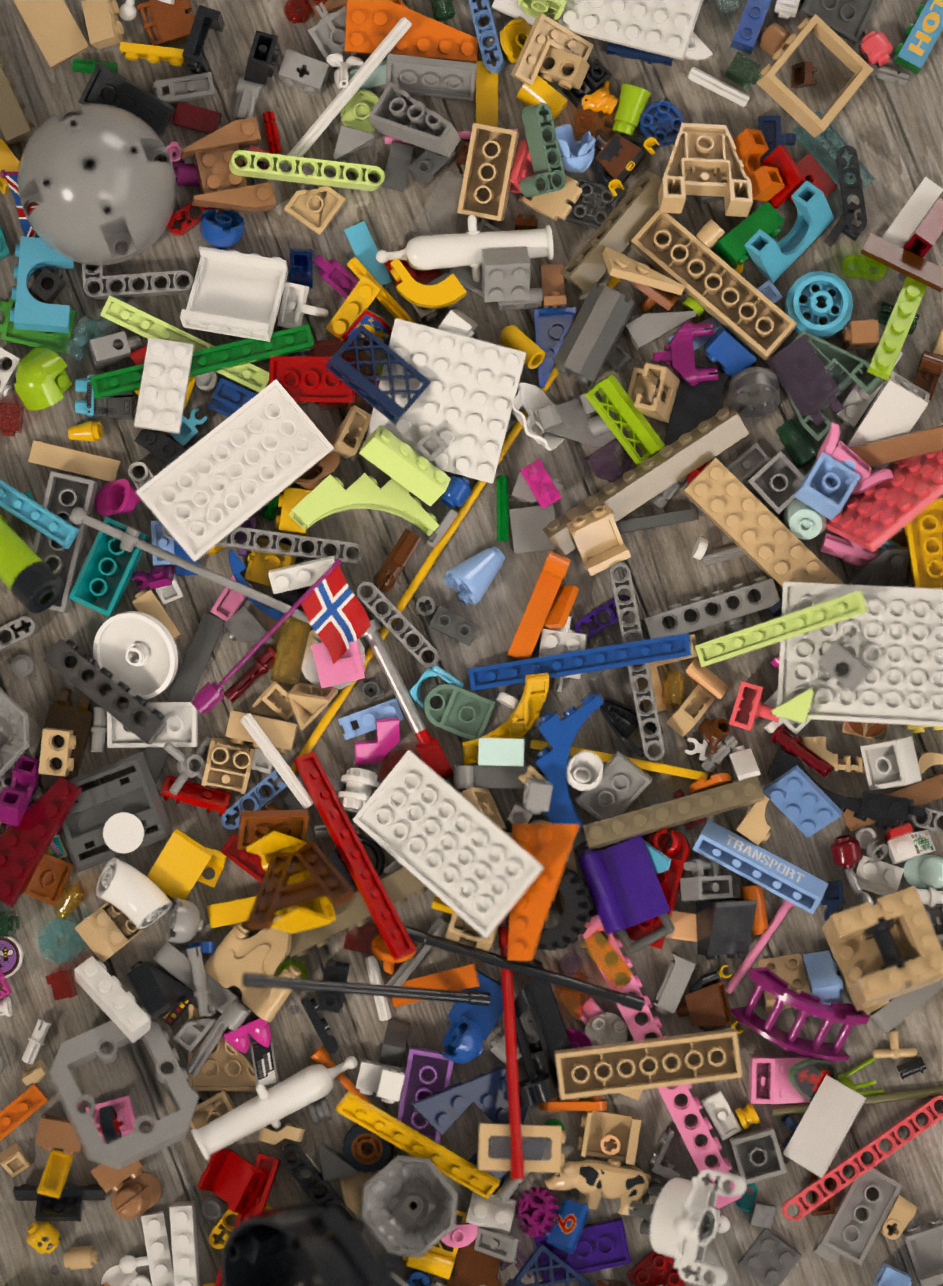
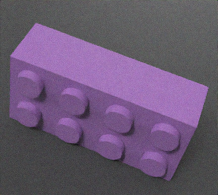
M410 1045L397 1120L439 1144L440 1133L410 1103L429 1097L434 1092L444 1091L449 1087L453 1062L444 1058L440 1050Z

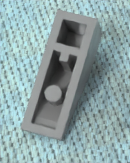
M695 311L648 313L642 316L636 314L629 318L628 324L625 325L624 329L636 350L639 351L681 327L685 321L695 319L697 314Z

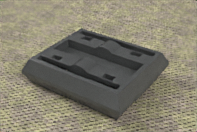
M143 751L68 780L78 787L95 780L98 785L95 788L80 793L77 798L78 803H74L60 827L77 873L107 862L114 857L117 858L127 854L118 853L111 849L87 859L83 855V852L106 844L103 837V829L107 820L115 814L130 813L140 821L145 820L147 826L144 827V823L141 822L144 829L157 824L159 831L144 836L142 843L135 850L172 836L174 831ZM135 766L136 772L105 784L101 780L102 777ZM129 777L130 782L128 783V782H127V779H123V778Z

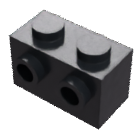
M256 30L247 61L244 80L266 86L268 77H273L275 64H272V62L276 63L279 55V49H275L278 36Z

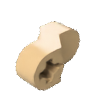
M290 1122L286 1123L279 1130L266 1126L260 1130L258 1139L273 1145L278 1144L284 1138L302 1142L305 1128Z

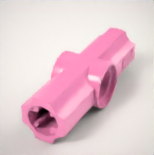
M826 533L819 552L840 558L845 563L861 567L873 560L878 555L879 550L872 552L850 540Z

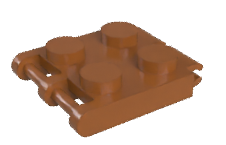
M150 0L136 6L137 10L141 11L145 23L143 27L144 30H147L151 41L149 45L163 46L189 37L195 19L194 12L185 13L193 10L190 0H175L174 5L159 0ZM146 9H147V11H148V14H149V17H150V20H151L150 22L148 21V18H147V15H146V12H145ZM151 28L154 29V32H155V35H156V38H157L156 41H155V39H154V36H153V33H152Z

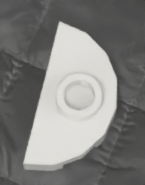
M693 32L685 57L696 61H704L712 57L713 53Z

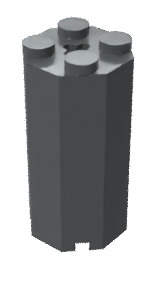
M594 282L553 361L558 372L567 377H570L571 374L574 375V378L579 383L587 387L591 383L595 385L636 306L635 302L631 299L627 302L624 300L625 295L603 284L600 286L597 282Z

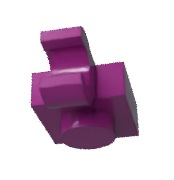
M166 565L150 569V573L139 570L133 573L132 579L142 580L137 582V589H144L148 586L151 590L172 585L174 569L172 565Z

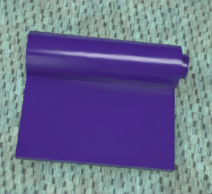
M642 835L602 851L594 852L593 849H588L580 853L581 857L578 858V862L606 935L617 933L670 912Z

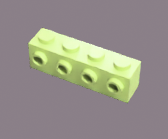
M381 425L365 440L359 454L429 506L446 491L451 479L444 471L439 470L425 457L419 455L408 444L403 443L392 432L386 430Z

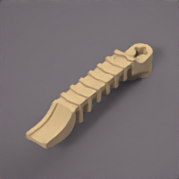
M826 736L800 737L806 747L833 766L832 771H865L862 756H855L856 765H851V755H843V759H838L837 753L828 751ZM932 752L919 754L917 760L920 774H923L926 769L933 765L943 764V754Z

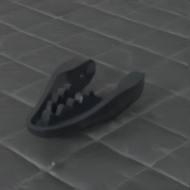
M603 698L604 703L599 708L605 720L625 747L643 758L645 755L644 750L628 740L630 734L639 726L636 709L611 698ZM647 722L645 724V727L653 732V734L656 732L657 726L654 722Z

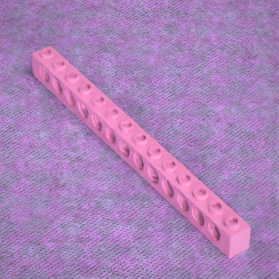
M598 912L591 915L590 923L586 922L584 926L587 930L582 935L608 988L622 993L634 992L637 996L645 998L642 1011L616 1003L634 1041L645 1039L646 1034L650 1032L655 1033L657 1038L663 1037L659 1030L663 1026L657 1015L652 1016L649 1008L653 1006L648 996H642L639 989L643 987L638 975H632L629 968L633 967L628 955L623 956L619 949L623 945L618 935H607L605 942H597L595 935L599 931H604ZM609 951L617 953V959L613 963L605 961V955ZM621 971L627 974L626 981L623 983L616 982L615 975ZM644 1012L647 1014V1019L644 1023H637L635 1021L637 1013ZM684 1084L658 1088L699 1173L703 1170H721L729 1173L732 1170V1166L727 1157L722 1158L719 1150L723 1148L717 1136L712 1138L709 1130L713 1128L707 1116L702 1118L699 1110L702 1109V1105L698 1097H692L689 1089L693 1088L692 1085ZM680 1093L685 1094L687 1097L686 1101L683 1104L675 1103L676 1095ZM688 1114L696 1115V1121L693 1124L685 1123V1117ZM699 1134H704L706 1136L705 1143L701 1145L696 1144L695 1137ZM708 1155H715L716 1161L714 1164L708 1165L705 1163V1158ZM733 1181L730 1182L731 1191L734 1190ZM718 1194L715 1206L719 1209L742 1197H728Z

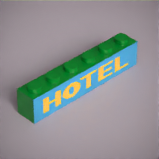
M927 0L926 4L921 2L915 13L918 16L916 22H910L904 33L908 35L904 43L900 41L894 52L897 55L895 63L916 74L919 73L943 30V0Z

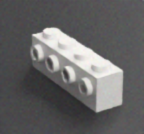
M91 956L74 969L75 981L132 1043L151 1030V1019L147 1010L144 1007L140 1008L136 1004L135 997L129 991L126 993L122 989V984L117 977L109 975L102 961H96Z

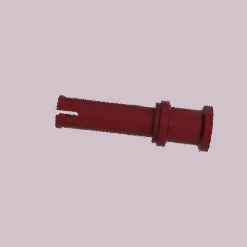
M270 644L266 646L267 649L258 658L255 657L253 659V665L223 692L229 701L234 703L261 674H267L269 668L277 660L282 659V656Z
M784 725L779 726L773 732L771 741L785 748L786 753L794 754L824 778L831 773L833 766L806 747L799 736H794L788 732Z

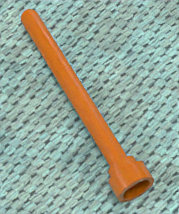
M321 1045L310 1056L316 1064H323L326 1068L337 1066L330 1059V1055L324 1045ZM343 1072L335 1077L348 1091L375 1106L364 1094L360 1093L356 1085Z

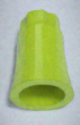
M622 84L620 99L614 117V132L621 135H633L651 92L634 85Z

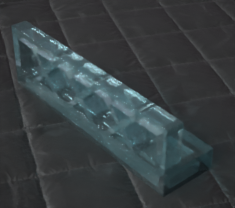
M820 111L815 113L818 117L822 115ZM830 124L825 131L815 138L799 125L793 133L796 134L798 140L840 190L836 154L841 147L847 144ZM847 151L841 156V158L846 156L848 160L852 157V155H848ZM858 159L860 174L865 179V181L861 179L862 188L874 181L875 178ZM846 161L847 165L846 167H842V170L849 168L848 161ZM846 173L844 181L847 184H854L856 177L853 173ZM855 195L848 196L847 200H850Z

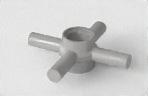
M205 736L194 754L185 755L170 742L164 745L163 749L178 760L177 769L180 775L169 789L172 794L177 795L188 778L198 777L202 780L205 769V762L202 757L209 748V737ZM190 761L193 763L192 771L189 768Z

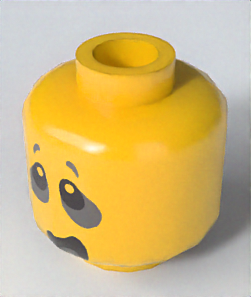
M34 1221L27 1229L26 1241L39 1254L51 1253L60 1243V1232L49 1221Z

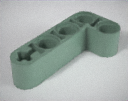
M546 103L526 106L522 110V120L534 175L524 177L521 180V193L526 197H532L562 190L566 184V177L552 111Z

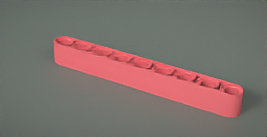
M935 1096L928 1099L825 1172L823 1178L818 1177L791 1196L781 1206L782 1215L792 1221L801 1219L943 1118V1110L940 1113L936 1112L934 1103L937 1100L943 1103V1096ZM918 1113H922L925 1116V1123L922 1126L916 1122ZM900 1126H904L907 1129V1136L903 1139L898 1136L897 1132ZM882 1139H886L889 1142V1148L885 1152L879 1147ZM865 1151L871 1155V1161L868 1164H864L861 1161V1155ZM847 1164L853 1169L852 1175L848 1178L843 1175V1167ZM829 1177L835 1183L834 1188L830 1191L824 1186L825 1180ZM810 1190L816 1194V1200L811 1204L806 1200V1194ZM792 1203L798 1208L797 1214L793 1217L787 1212L788 1206Z

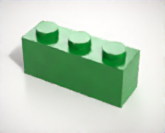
M767 201L720 239L714 249L730 267L733 268L737 263L741 266L750 258L745 244L754 234L761 229L774 239L782 232L781 226L785 220Z

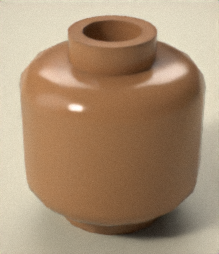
M772 23L769 26L765 25L758 35L760 37L759 46L773 56L780 48L784 49L786 47L784 42L791 34L778 23Z

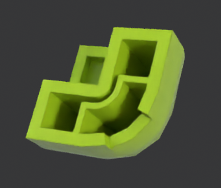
M34 348L16 366L18 370L14 387L27 410H42L56 404L64 398L62 394L72 385L64 370L67 364L57 353L50 349Z

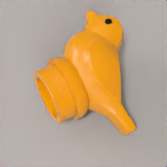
M606 80L603 88L595 91L593 94L583 96L581 99L583 110L602 111L604 114L607 113L609 115L613 113L619 99L614 94H610L608 89L609 81Z

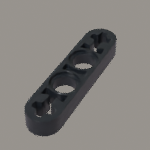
M846 145L837 152L836 163L846 228L849 232L858 234L867 225V215L858 154L854 147ZM847 151L848 155H852V157L849 159V168L842 170V167H846L847 164L846 159L841 158V156ZM846 173H853L855 175L856 182L854 184H847L844 181ZM856 195L859 198V204L855 207L850 206L847 202L848 196ZM861 209V212H858L856 215L857 220L862 221V224L859 225V228H856L855 225H851V222L854 220V213L849 214L848 211L854 212Z

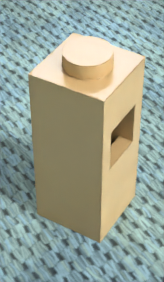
M144 589L135 595L136 599L132 603L138 612L146 613L159 620L168 629L174 641L183 635L153 590L147 591Z

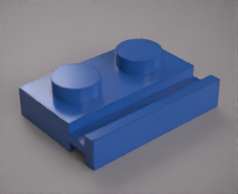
M220 378L207 407L226 417H230L257 394Z

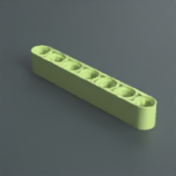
M245 150L234 152L229 162L230 171L237 176L364 191L377 190L385 178L383 170L377 166ZM242 159L246 166L238 167L234 160ZM257 162H265L268 169L262 170L258 168ZM286 164L289 166L290 172L285 173L281 171L279 165ZM302 167H309L312 170V174L305 175L302 172ZM329 169L333 171L334 177H327L324 174V170ZM346 173H354L356 180H349ZM368 175H375L378 178V182L372 183L368 179Z

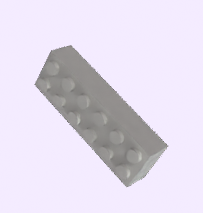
M53 471L50 472L43 507L69 522L80 531L69 549H66L37 530L32 550L64 582V591L61 597L49 609L69 613L71 599L68 597L76 582L89 527L85 524L74 525L69 517L72 510L77 507L84 509L87 516L91 517L99 483Z

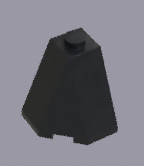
M139 961L130 967L132 971L127 974L152 1020L161 1019L194 996L193 990L151 962L143 963Z

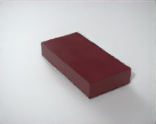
M178 102L173 125L211 134L218 130L222 114Z

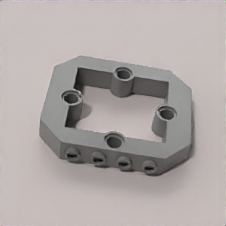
M111 1020L60 1045L50 1070V1081L88 1160L119 1170L179 1142L187 1136L199 1096L194 1087L190 1088L187 1082L189 1080L187 1071L184 1067L180 1068L177 1062L179 1061V1056L175 1048H170L168 1044L170 1040L166 1030H161L159 1024L151 1021V1030L144 1034L141 1039L156 1067V1079L159 1083L165 1085L177 1111L157 1121L149 1115H142L136 1119L132 1133L106 1145L93 1120L95 1101L89 1095H81L70 1070L94 1059L104 1065L111 1064L117 1058L118 1048L131 1043V1041ZM103 1047H109L112 1049V1052L104 1054L100 1050ZM164 1067H169L173 1070V1072L170 1074H164L161 1071V1069ZM86 1105L90 1110L81 1113L78 1111V1107ZM141 1126H148L151 1131L149 1133H142L139 1128Z

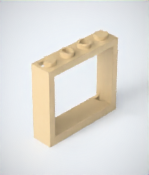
M816 14L809 20L806 17L797 26L799 31L796 34L793 32L785 40L786 47L784 49L780 48L772 56L773 63L771 65L768 63L760 72L762 76L756 82L814 138L825 131L873 71V68ZM809 32H812L854 73L820 117L811 111L775 76L776 72Z

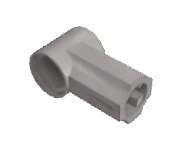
M240 76L236 92L238 96L232 115L233 119L241 120L253 117L256 102L260 99L263 85L246 81L244 76Z

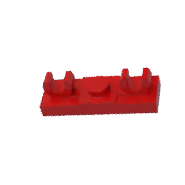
M167 775L160 794L164 796L165 801L168 800V797L176 799V804L182 801L201 808H207V813L215 810L219 812V816L226 812L232 793L186 780L178 794L174 795L169 789L177 777Z

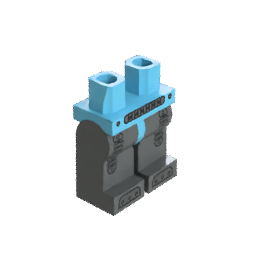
M87 375V378L75 380L76 392L87 393V400H75L76 413L87 415L89 418L134 420V399L132 398L134 397V391L96 400L90 376L94 375Z

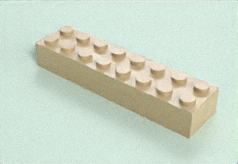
M658 210L631 240V247L663 275L683 284L685 287L683 292L695 299L705 311L765 362L795 330L797 323L668 213H659Z
M713 458L682 490L771 579L773 578L774 582L782 590L783 582L844 584L717 458Z
M734 1028L555 1051L561 1100L743 1077L737 1031Z

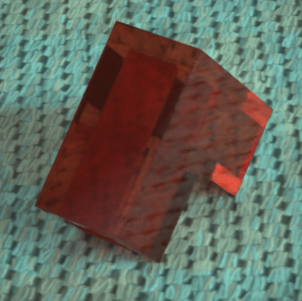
M365 923L362 926L360 936L346 934L343 949L371 954L372 940L375 937L377 926Z

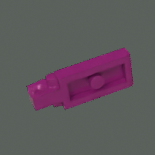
M318 255L314 260V263L321 269L318 274L343 298L347 299L359 280L332 258L327 262L321 255Z

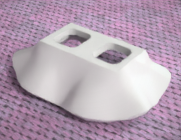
M521 382L518 385V393L512 403V414L522 424L528 436L533 437L538 444L543 445L547 450H554L565 438L544 431L537 414V410L553 403L539 387ZM520 407H523L528 413L527 419H525L522 412L518 411ZM535 423L542 430L541 436L537 435L533 431V426Z

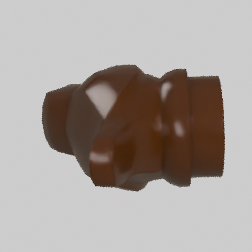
M704 718L698 727L703 738L708 743L710 754L717 752L718 744L730 732L729 723L724 718L713 720Z

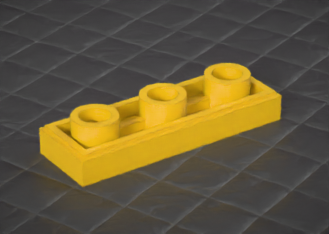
M120 42L122 55L130 61H138V58L147 59V62L156 64L160 63V60L169 61V64L174 66H182V63H185L182 56L184 49Z

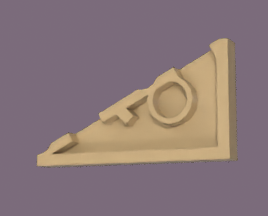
M605 247L602 254L609 275L682 295L685 288L683 284L610 247Z

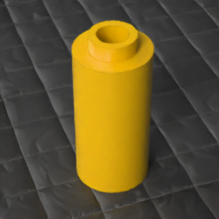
M516 325L506 326L501 331L500 342L505 347L527 352L524 364L528 368L535 369L543 362L545 352Z

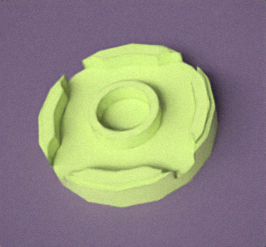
M358 90L340 111L344 126L368 133L374 132L375 128L368 116L378 102L379 97L369 90Z

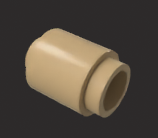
M92 1245L75 1246L64 1250L65 1268H70L71 1270L94 1268V1264L98 1263V1251L94 1250Z

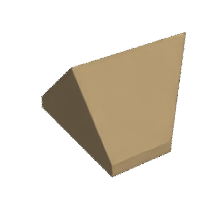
M274 681L259 696L247 713L287 721L294 714L288 698L289 692L277 681Z
M300 682L294 685L288 693V698L301 731L332 701L338 693V688L326 687L321 689L320 685Z

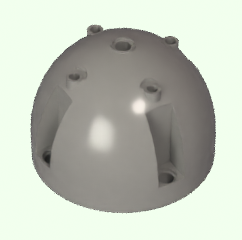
M83 104L80 105V109L69 111L58 117L56 114L39 126L31 136L19 164V197L31 227L49 248L59 255L78 263L110 265L127 261L139 255L161 236L174 210L176 179L166 147L155 131L142 119L115 106ZM138 150V153L133 155L131 151ZM160 158H163L167 160V163L156 161ZM88 161H94L96 166L92 170L84 169V164ZM46 182L51 183L49 187H44ZM37 205V207L30 214L29 209L32 206ZM106 209H111L109 214L104 213ZM120 244L128 246L127 252L123 254L118 253L116 250Z

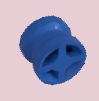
M414 1269L408 1276V1285L430 1286V1276L428 1273Z

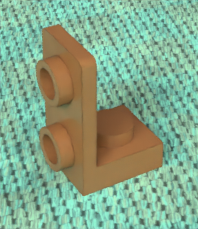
M563 264L541 265L543 309L566 307L564 276L560 273L563 270Z

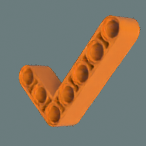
M551 551L549 552L507 654L508 656L518 660L530 659L571 559Z

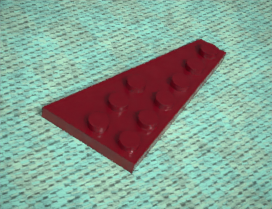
M61 777L26 810L18 827L10 825L0 835L1 902L12 908L15 906L83 789Z

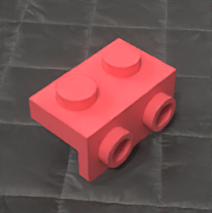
M521 140L509 178L511 193H521V180L524 177L534 175L527 140Z

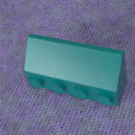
M107 516L103 523L123 532H126L128 527ZM99 531L68 598L106 616L113 617L144 550L134 547L132 552L123 550L119 547L121 544L119 539ZM140 532L138 538L148 542L150 536Z

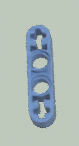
M469 0L483 63L490 73H499L505 67V58L490 0H482L481 4L484 10H480L476 3L478 0ZM482 17H489L490 22L488 25L483 27L479 25V20ZM487 37H494L495 42L492 46H484V40ZM490 53H494V56L498 60L496 62V66H492V64H490L493 62Z
M276 769L223 813L221 823L226 829L233 830L239 828L240 815L235 819L236 824H228V815L233 816L239 811H246L243 807L246 799L254 801L255 808L253 811H259L288 787L284 781H280L277 784L280 788L277 790L275 784L270 781L271 778L273 781L280 778ZM263 785H269L272 789V793L268 798L263 797L260 793Z

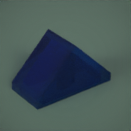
M290 248V283L308 286L309 289H313V249Z

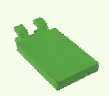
M10 296L9 302L0 301V312H4L2 323L0 324L1 341L32 348H47L55 353L68 354L77 313L75 310L70 309L69 333L15 329L14 322L10 321V310L15 308V300H12V296Z

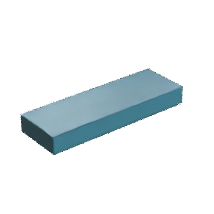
M365 221L345 229L344 232L356 258L382 286L392 283L384 263H379L376 260L378 250Z

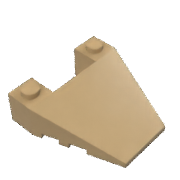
M681 124L658 192L659 213L681 214L686 195L724 197L725 216L748 217L753 203L752 182L746 176L743 169L744 164L738 158L736 146L726 125Z

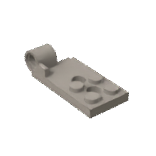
M871 1168L854 1180L847 1189L831 1222H828L823 1233L816 1240L813 1253L832 1264L836 1262L841 1254L861 1266L903 1185L874 1168ZM874 1187L877 1190V1197L870 1201L866 1196V1192L869 1188ZM860 1207L865 1208L867 1211V1216L862 1221L856 1217V1211Z

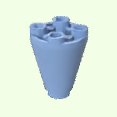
M495 546L491 549L487 548L451 567L445 573L446 576L443 578V581L449 588H454L458 593V599L464 605L468 603L476 605L503 565L505 556Z

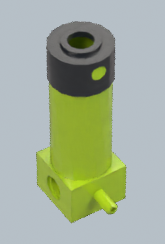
M0 512V580L30 613H41L49 609L61 597L64 591V582L7 524L9 521Z

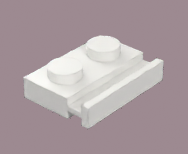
M863 855L862 859L858 861L855 875L861 889L887 896L897 892L904 868L882 861H874L872 858Z
M472 1192L465 1223L509 1234L517 1201L508 1199L505 1203L494 1194L485 1199L479 1194Z

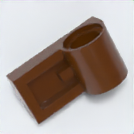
M924 350L913 384L927 391L930 394L929 400H931L938 378L943 370V356Z

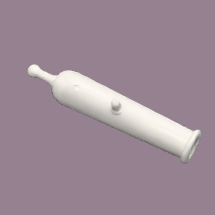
M470 215L468 217V231L466 233L417 236L408 241L406 248L393 252L378 251L376 260L379 263H386L388 260L398 258L399 260L407 261L411 268L419 271L469 266L472 270L473 281L479 282L481 280L480 266H482L483 249L527 247L529 259L548 257L549 260H552L554 257L553 235L550 225H547L545 229L480 232L477 231L476 217Z
M350 1056L343 1063L332 1068H326L322 1064L311 1065L266 1090L263 1084H258L256 1086L257 1096L200 1129L193 1128L191 1130L206 1160L210 1159V1154L272 1124L275 1130L281 1129V1118L325 1097L333 1088V1079L347 1069H354L358 1061L354 1056Z

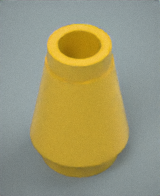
M90 420L69 427L68 436L70 440L97 442L98 439L103 437V428L100 421Z

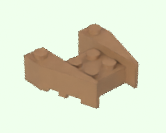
M256 117L235 120L183 148L180 158L193 157L201 195L193 196L192 206L220 208L226 211H242L248 214L273 210L276 200L271 182L248 186L245 176L234 175L229 169V162L234 152L251 145L258 146L261 136ZM242 159L234 160L238 167H243Z

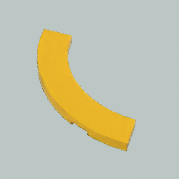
M548 672L526 675L524 692L515 711L501 726L480 738L521 739L534 725L540 715L539 712L543 703L546 701L549 688ZM479 738L462 742V760L464 765L478 763Z

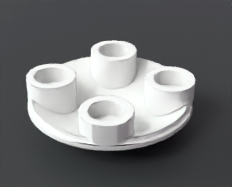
M607 1012L594 1016L587 1023L584 1033L589 1037L593 1046L627 1041L628 1027L620 1016Z

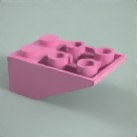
M750 1054L748 1100L753 1104L811 1102L802 1097L792 1087L789 1072L799 1062L817 1058L810 1056Z

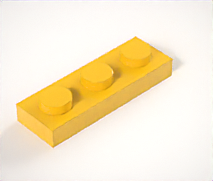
M364 274L325 329L344 342L345 340L341 338L342 334L365 308H369L383 287Z

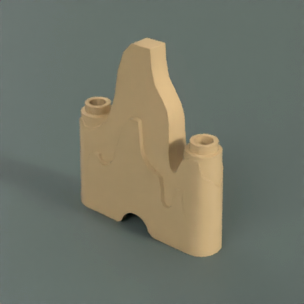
M281 914L274 918L273 922L280 919ZM239 923L227 934L204 964L205 972L224 988L238 987L242 992V1003L263 1020L271 1022L293 989L243 987L242 976L243 973H256L267 976L301 978V970L294 965L286 967L280 975L278 974L291 950L292 934L270 928V930L262 929L256 935L249 937L250 929L243 923Z

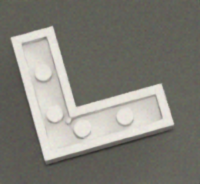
M334 555L268 571L273 594L313 585L335 562Z

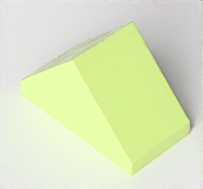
M813 687L773 709V715L806 723L815 692Z

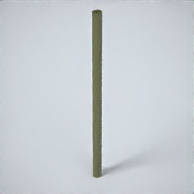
M943 1086L864 1096L866 1100L863 1105L943 1096ZM810 1103L772 1107V1116L805 1113Z

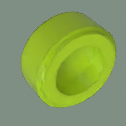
M687 297L682 302L688 311H695L698 318L704 312V308L692 297Z

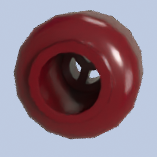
M851 834L834 838V842L830 846L834 863L838 866H843L844 869L856 867V862L860 861L863 857L859 840L852 837Z

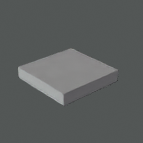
M553 504L543 510L540 506L509 509L514 554L555 549L542 530L551 521L555 520Z

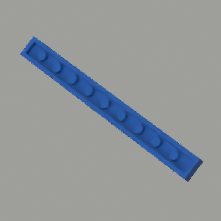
M689 633L470 668L468 670L471 690L476 691L525 683L526 675L548 672L549 679L693 655Z

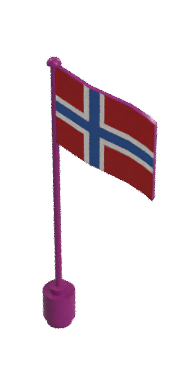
M334 559L335 562L219 684L215 681L213 683L208 681L195 694L191 704L201 714L210 713L225 697L222 694L224 691L222 686L300 604L310 625L327 647L333 665L350 648L349 642L357 641L371 626L365 609L351 591L339 567L341 566L340 559Z

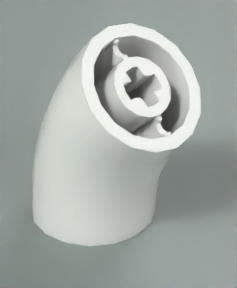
M116 857L108 861L99 877L96 895L122 911L138 929L146 928L158 921L173 905L168 896L151 879L138 869Z

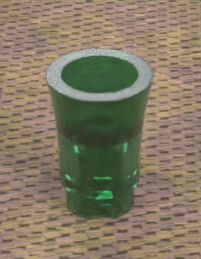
M793 419L788 420L775 430L780 442L787 450L798 470L817 458L820 448L812 442Z

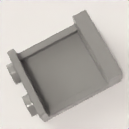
M941 1218L928 1221L929 1224L921 1227L920 1225L910 1226L907 1228V1231L902 1232L920 1286H934L943 1283V1220Z

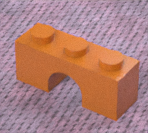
M746 128L733 139L739 160H742L744 164L743 169L746 176L752 182L753 200L767 202L781 191L785 185L777 168L760 167L761 157L769 150L762 131Z

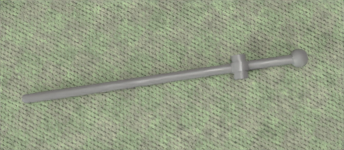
M79 507L74 508L70 514L69 519L74 525L85 524L121 541L119 547L123 550L132 552L133 548L137 547L281 612L286 613L292 607L138 538L140 531L128 526L126 532H123L87 516L85 510ZM296 609L290 615L309 623L305 612Z

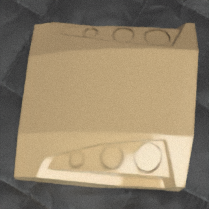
M210 738L201 785L230 789L245 794L255 748L244 743L243 745L232 743L227 739Z

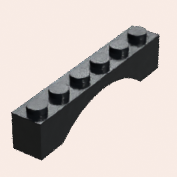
M777 750L767 773L772 776L771 781H774L798 765L842 812L845 813L846 809L855 812L853 817L865 822L869 818L875 821L874 826L883 830H887L888 827L894 828L897 820L860 815L862 798L845 797L825 789L809 775L799 758Z

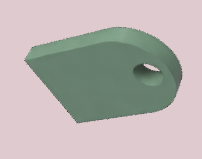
M439 684L426 694L423 709L426 718L433 725L466 739L474 740L483 736L496 702L452 684ZM433 696L441 698L442 703L440 707H431L430 700Z

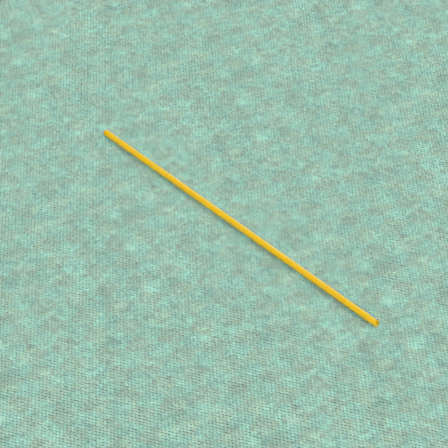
M611 276L605 286L614 289L621 278ZM555 364L545 387L540 388L544 393L547 392L559 373L555 368ZM524 410L522 413L525 419H527L528 413ZM518 420L504 440L498 465L523 428ZM480 480L476 482L470 497L457 511L458 515L433 548L395 606L401 613L487 482ZM398 618L392 620L391 627L394 626ZM384 625L379 631L383 641L390 632ZM371 646L365 652L364 669L375 655ZM358 680L340 690L297 757L312 751ZM293 762L290 768L297 774L298 770Z

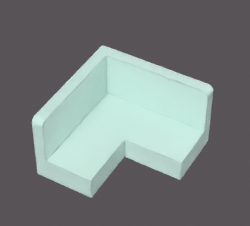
M479 738L478 765L524 766V739Z

